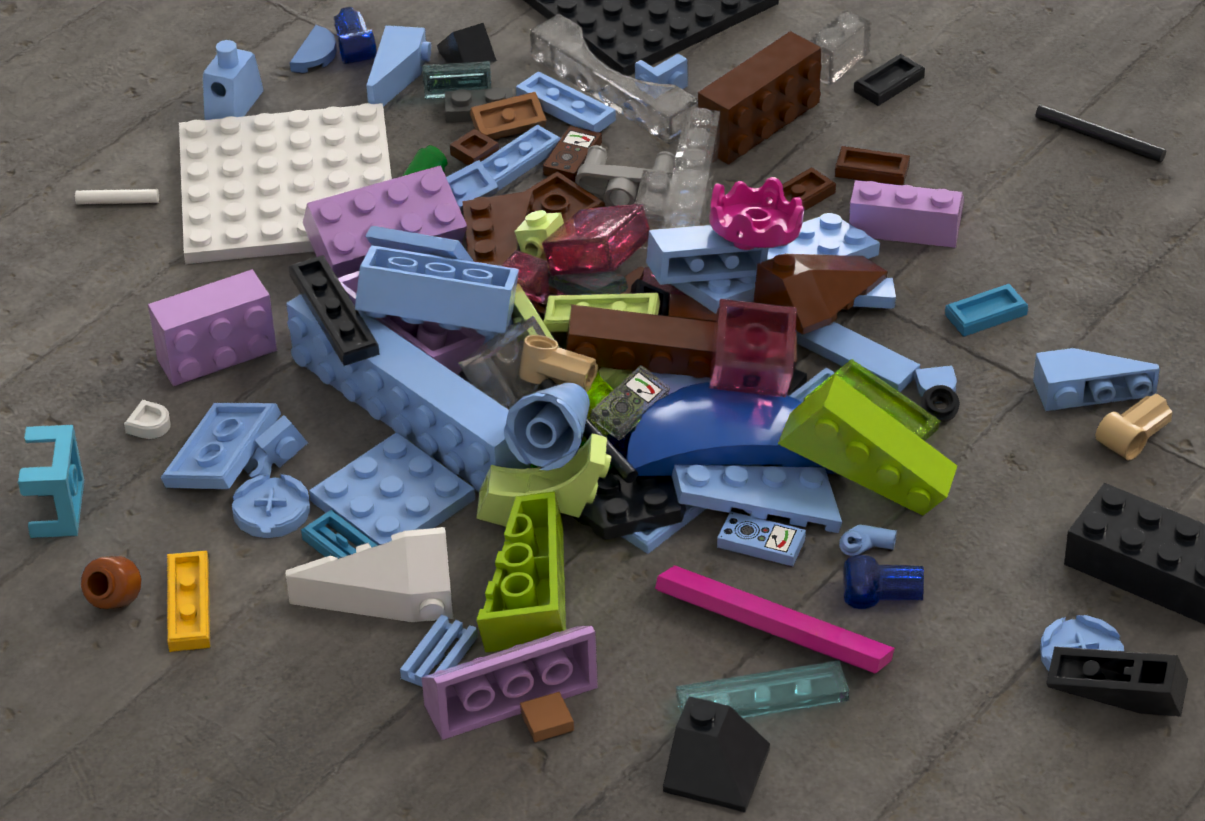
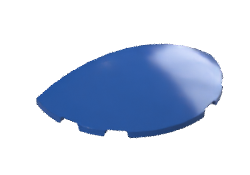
M711 381L680 388L664 398H660L641 416L635 431L631 434L626 460L636 469L638 476H672L674 465L777 464L778 467L823 466L778 444L790 412L802 402L769 387L761 385L746 387L742 385L743 382ZM825 468L827 474H837Z

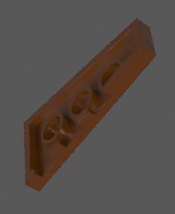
M533 191L492 197H477L473 200L462 201L464 219L467 224V252L473 261L517 268L516 258L518 252L521 251L514 231L523 223L525 217L529 214V210L533 208Z

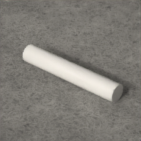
M82 190L75 192L76 205L159 203V190Z

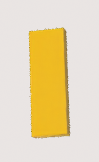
M207 551L167 554V629L169 652L210 648L209 558Z

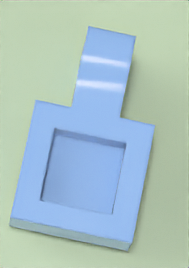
M283 415L255 440L259 447L243 469L250 473L249 476L251 478L271 474L273 463L280 468L308 442L286 416Z

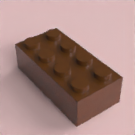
M790 31L698 92V148L729 165L740 156L745 155L753 147L768 139L772 134L793 122L794 119L815 107L820 102L821 47Z

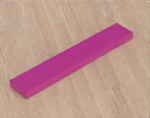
M674 565L657 577L655 589L659 592L872 673H877L892 661L894 647Z

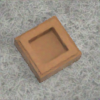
M560 691L520 703L521 715L534 742L574 731V721Z

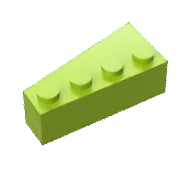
M834 375L790 412L778 442L779 445L922 516L947 498L957 469L955 463L837 375Z
M555 491L515 497L504 532L505 542L502 551L497 553L495 560L496 570L492 581L488 582L485 591L486 602L484 608L479 610L476 620L485 653L506 650L515 645L524 644L552 633L566 630L563 522Z

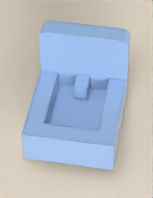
M676 54L654 68L642 60L635 63L636 89L657 103L662 102L688 86L687 59L680 54Z

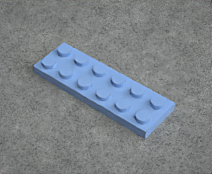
M826 213L818 218L803 222L802 230L793 242L785 246L769 248L768 259L785 253L864 256L869 259L879 255L880 242L868 236L865 231L857 229L842 220L839 215ZM756 276L675 283L671 285L716 314L753 301Z

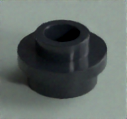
M936 385L929 388L923 394L921 400V409L924 415L935 422L950 421L956 416L960 406L957 394L945 385ZM935 402H943L946 408L938 409L933 404Z

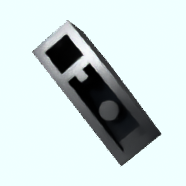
M1054 647L1046 684L1048 688L1139 714L1181 717L1188 678L1178 655Z

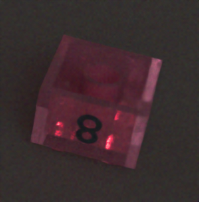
M720 299L714 322L709 388L786 397L793 375L797 308Z

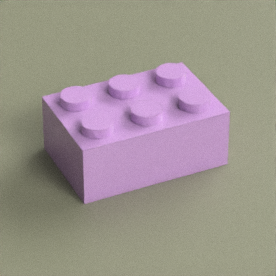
M253 269L148 304L157 360L173 386L277 351L270 295Z

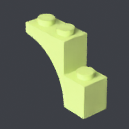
M592 433L573 459L563 467L549 471L539 470L541 467L517 469L491 465L479 490L476 519L506 527L516 496L553 491L556 493L560 513L579 518L586 503L592 504L595 499L599 477L605 478L608 473L611 455L606 454L607 437Z

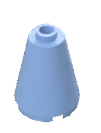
M563 383L520 398L509 409L504 427V437L509 450L520 462L526 465L530 463L541 467L539 470L549 471L563 467L573 459L581 445L590 406L587 392L578 384Z

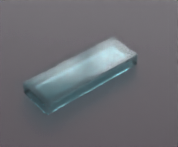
M573 257L565 259L558 268H545L541 270L544 282L576 295L620 294L628 289L624 276Z

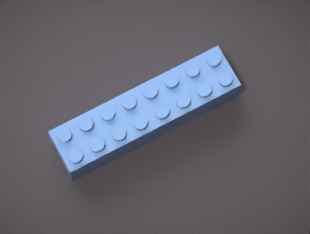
M300 294L286 303L288 313L287 325L290 330L292 343L291 355L299 366L309 369L323 383L330 384L350 402H355L367 410L374 419L381 420L395 432L418 446L426 454L445 465L452 473L462 477L477 492H479L491 465L517 469L531 467L530 463L526 465L520 462L509 450L504 437V427L509 412L507 408L375 318L369 317L364 314V311L358 310L379 344L380 355L343 366L302 295Z

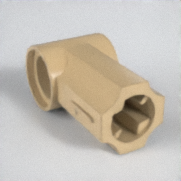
M530 335L525 337L519 369V377L530 383L541 384L545 379L551 378L559 385L575 383L586 392L591 389L598 369L596 359L559 348L557 341L547 336Z
M1155 393L1152 396H1146L1122 414L1116 411L1107 414L1097 428L1096 440L1126 460H1132L1143 450L1149 437L1171 422L1172 410L1168 407L1166 399Z

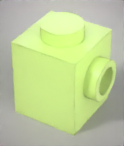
M543 210L532 212L525 217L523 223L514 231L527 270L558 268L573 251L561 213H546Z

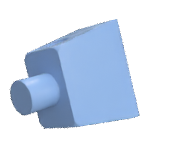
M223 40L217 43V55L203 73L205 120L221 119L229 116H245L263 92L255 55L252 52L237 49L234 41Z

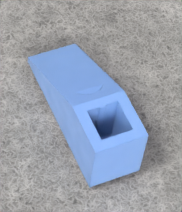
M1070 348L1036 353L1033 382L1045 411L1152 396L1157 392L1160 368L1158 364Z

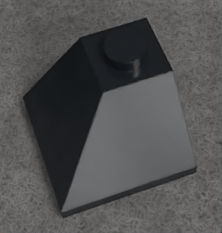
M689 696L676 725L663 784V792L746 812L770 751V743L732 707Z

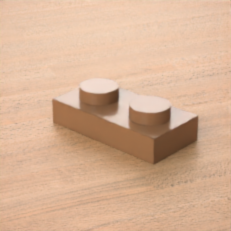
M536 92L474 106L470 110V116L475 129L493 140L527 132L536 125L541 127L546 125V117Z

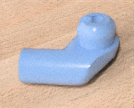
M860 524L841 536L839 546L841 551L849 556H858L872 547L894 550L897 530Z

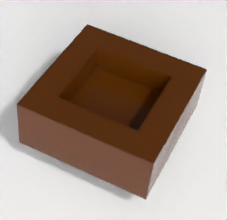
M476 129L471 130L450 144V155L466 165H470L478 160L481 162L499 150V143Z

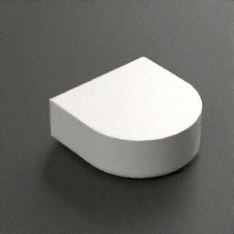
M142 400L124 423L126 434L144 439L161 437L168 432L171 426L168 410L160 404Z

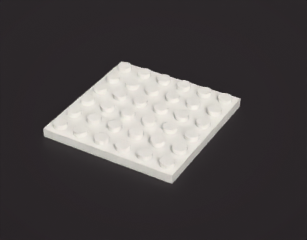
M365 103L357 106L328 107L326 109L295 110L284 113H262L253 116H229L221 119L179 122L185 264L314 252L303 226L307 203L392 179L383 103Z

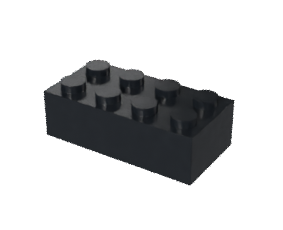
M1104 483L1068 530L1064 565L1205 625V524Z

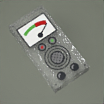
M640 365L591 411L590 418L620 441L639 423L641 416L660 398L669 395L670 387Z

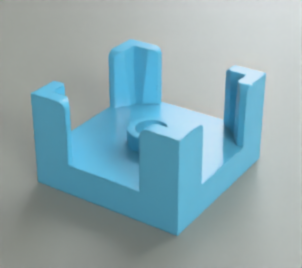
M74 426L26 427L25 443L55 442L52 467L20 469L18 478L20 493L23 496H53L58 520L28 522L30 538L78 536L84 476Z

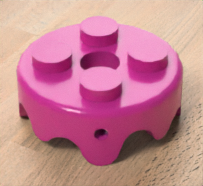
M770 177L757 189L748 187L743 181H738L726 195L724 186L718 183L715 184L711 198L709 222L712 229L720 237L733 242L735 247L742 250L774 248L788 245L799 236L804 217L802 200L800 197L792 198L791 202H788L784 196L783 185L779 179Z

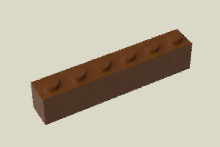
M571 304L566 350L596 359L598 367L646 373L687 375L695 378L727 379L726 381L739 382L745 381L743 380L745 375H756L761 378L760 381L756 382L758 385L791 390L797 363V332ZM748 377V378H747L748 380H751V381L756 380V378H754V377Z

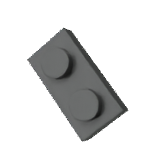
M495 87L481 90L459 89L456 91H445L446 123L472 121L470 116L471 107L513 97L512 88Z

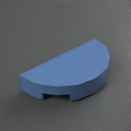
M315 25L291 60V72L306 73L309 67H315L322 64V68L327 66L335 58L337 52L333 33L324 27Z

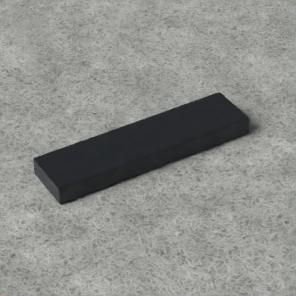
M324 255L289 266L291 279L343 366L380 355L379 344L358 310H355V305Z

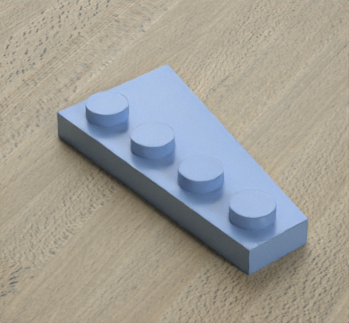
M674 465L672 480L680 504L727 513L733 507L743 509L750 514V517L766 520L767 515L770 514L790 518L789 524L806 527L807 522L825 525V531L839 533L842 520L826 470L823 467Z

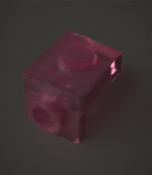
M515 250L501 266L519 269L517 283L520 284L528 299L542 303L549 296L548 261Z

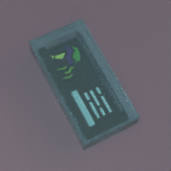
M490 61L422 65L425 99L445 98V91L492 88Z

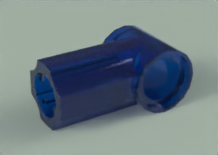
M353 7L342 8L339 14L334 16V26L338 35L343 64L375 59L377 49L373 31L367 30L361 12L355 11Z
M852 556L843 565L844 600L849 606L856 609L871 608L879 600H923L924 567L879 565L876 559L871 556Z

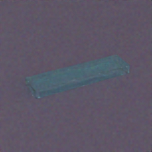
M838 660L676 686V697L681 714L688 697L691 696L728 705L742 718L849 701V688Z

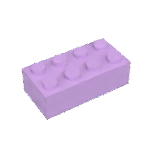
M441 165L309 202L306 205L303 226L316 257L324 255L337 278L360 270V265L371 247V243L365 237L371 226L459 240L461 244L467 229L465 219Z

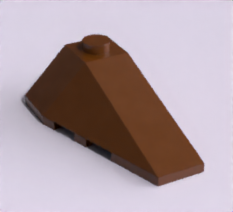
M779 254L774 258L757 263L753 302L803 335L832 324L837 319V314L840 310L850 309L854 305V299L859 295H867L887 278L888 271L864 256Z

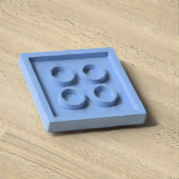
M397 432L309 490L310 501L325 513L329 510L334 511L377 545L392 541L391 535L402 531L435 528L475 500V488Z

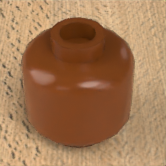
M106 556L91 561L85 567L81 576V589L87 601L99 609L122 608L130 605L137 598L141 590L142 579L139 569L131 560L122 556Z

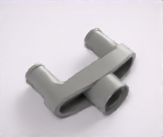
M593 145L589 147L584 164L579 167L575 179L576 184L594 196L602 198L610 210L624 213L630 211L635 202L661 201L669 197L674 184L672 175L676 165V158L670 152L661 151L656 155L653 169L605 165L608 157L606 149L602 146Z

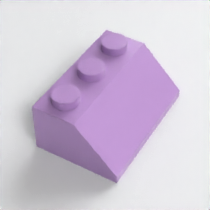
M855 180L850 201L849 224L865 231L873 239L956 248L964 196L962 192L949 191L947 189H930L910 185H893Z

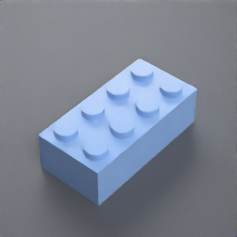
M371 245L360 265L355 310L364 311L365 315L373 318H384L387 315L402 317V321L411 324H421L424 321L439 323L440 327L448 330H459L461 327L476 329V332L481 335L497 336L499 333H506L513 313L519 269Z

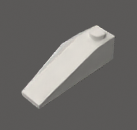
M445 527L402 531L391 535L392 541L375 547H371L369 543L357 546L356 553L339 559L334 556H327L286 570V582L289 603L407 622L435 621L441 614L449 619H453Z

